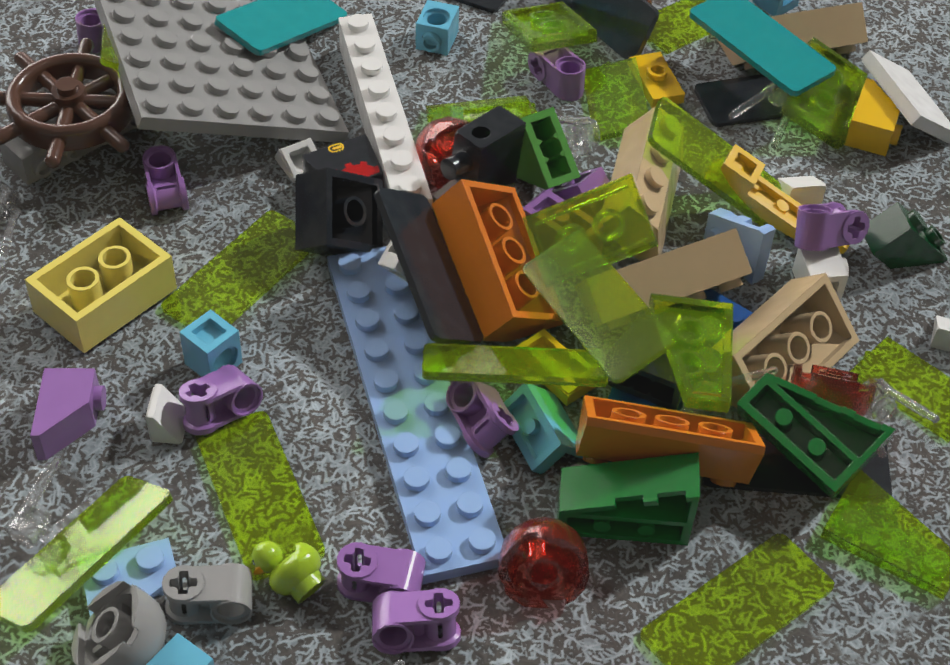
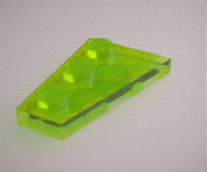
M651 293L649 306L684 406L687 408L728 413L731 405L733 304Z
M861 470L849 483L823 528L820 538L944 600L950 589V547Z

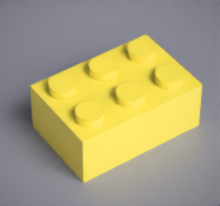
M120 217L24 279L33 312L83 353L89 351L177 289L172 256Z

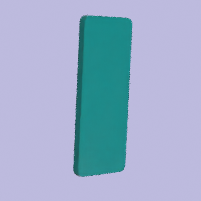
M257 0L217 15L214 24L257 56H262L338 24V18L347 17V12L331 0Z
M707 0L690 10L689 17L790 96H799L835 75L836 66L749 0Z

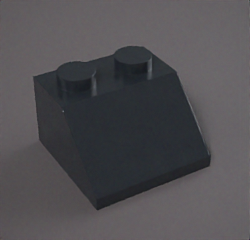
M328 167L297 174L295 180V250L320 255H338L349 252H370L372 248L383 247V218L374 198V193L383 187V180Z

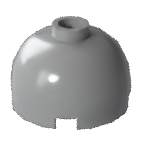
M117 581L104 588L88 605L87 609L94 613L89 618L86 626L78 622L74 631L71 651L73 662L76 665H146L164 647L167 629L165 614L160 604L143 589L133 584L130 585L125 581Z

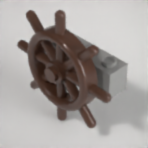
M83 38L80 41L77 53L56 54L38 61H34L22 51L14 55V62L22 70L12 79L6 91H0V106L6 107L10 123L0 128V150L4 164L27 185L41 178L48 177L52 172L79 160L82 156L102 145L110 144L120 153L129 150L130 143L122 135L138 127L115 62L92 54L94 43L89 38ZM84 79L93 80L85 85L83 84ZM44 87L49 93L37 91ZM25 107H41L29 114L24 112Z

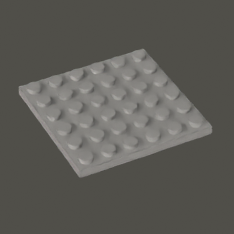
M93 0L138 129L291 140L311 138L312 141L335 143L346 141L349 131L304 38L262 56H257L214 24L217 15L253 1Z

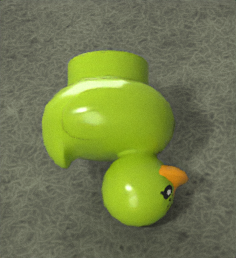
M262 541L253 549L251 555L252 563L255 566L253 574L261 575L269 572V585L271 589L279 595H291L298 604L319 590L327 580L319 571L321 557L318 551L307 543L297 542L295 544V551L284 560L283 551L275 542Z

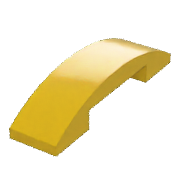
M735 144L720 168L725 179L738 197L756 215L780 232L795 239L797 210L801 204L760 175L765 164ZM849 245L838 246L840 254H844Z

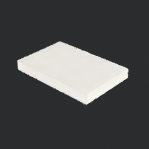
M869 50L861 58L862 63L910 125L946 143H950V121L911 72Z

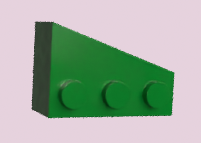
M767 372L737 402V413L747 422L753 423L756 430L832 500L892 439L896 431L895 428L874 422L856 414L854 410L845 406L840 407L818 397L817 394Z
M699 452L561 468L556 535L688 545L700 499Z

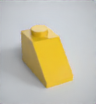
M866 78L844 145L886 156L889 144L897 146L903 125L896 124L900 113L899 109L873 79Z

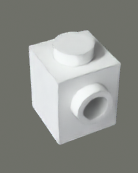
M832 247L824 251H808L798 248L792 268L795 278L826 273L841 301L849 277V266L847 259L841 256L839 248Z

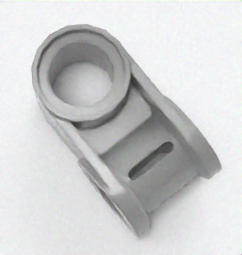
M239 563L207 566L181 565L170 569L163 577L162 589L166 597L164 605L166 616L177 625L216 623L233 625L241 624L251 618L252 571L245 565ZM185 577L187 579L188 587L183 588L182 578ZM181 604H186L187 613L184 614L182 612Z

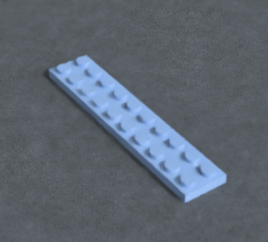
M387 246L372 248L370 252H349L327 256V266L413 551L421 554L426 561L422 585L508 566L510 556L474 452L465 441L458 422L451 409L447 406L446 392L450 382L437 344L427 334L408 282L378 265Z

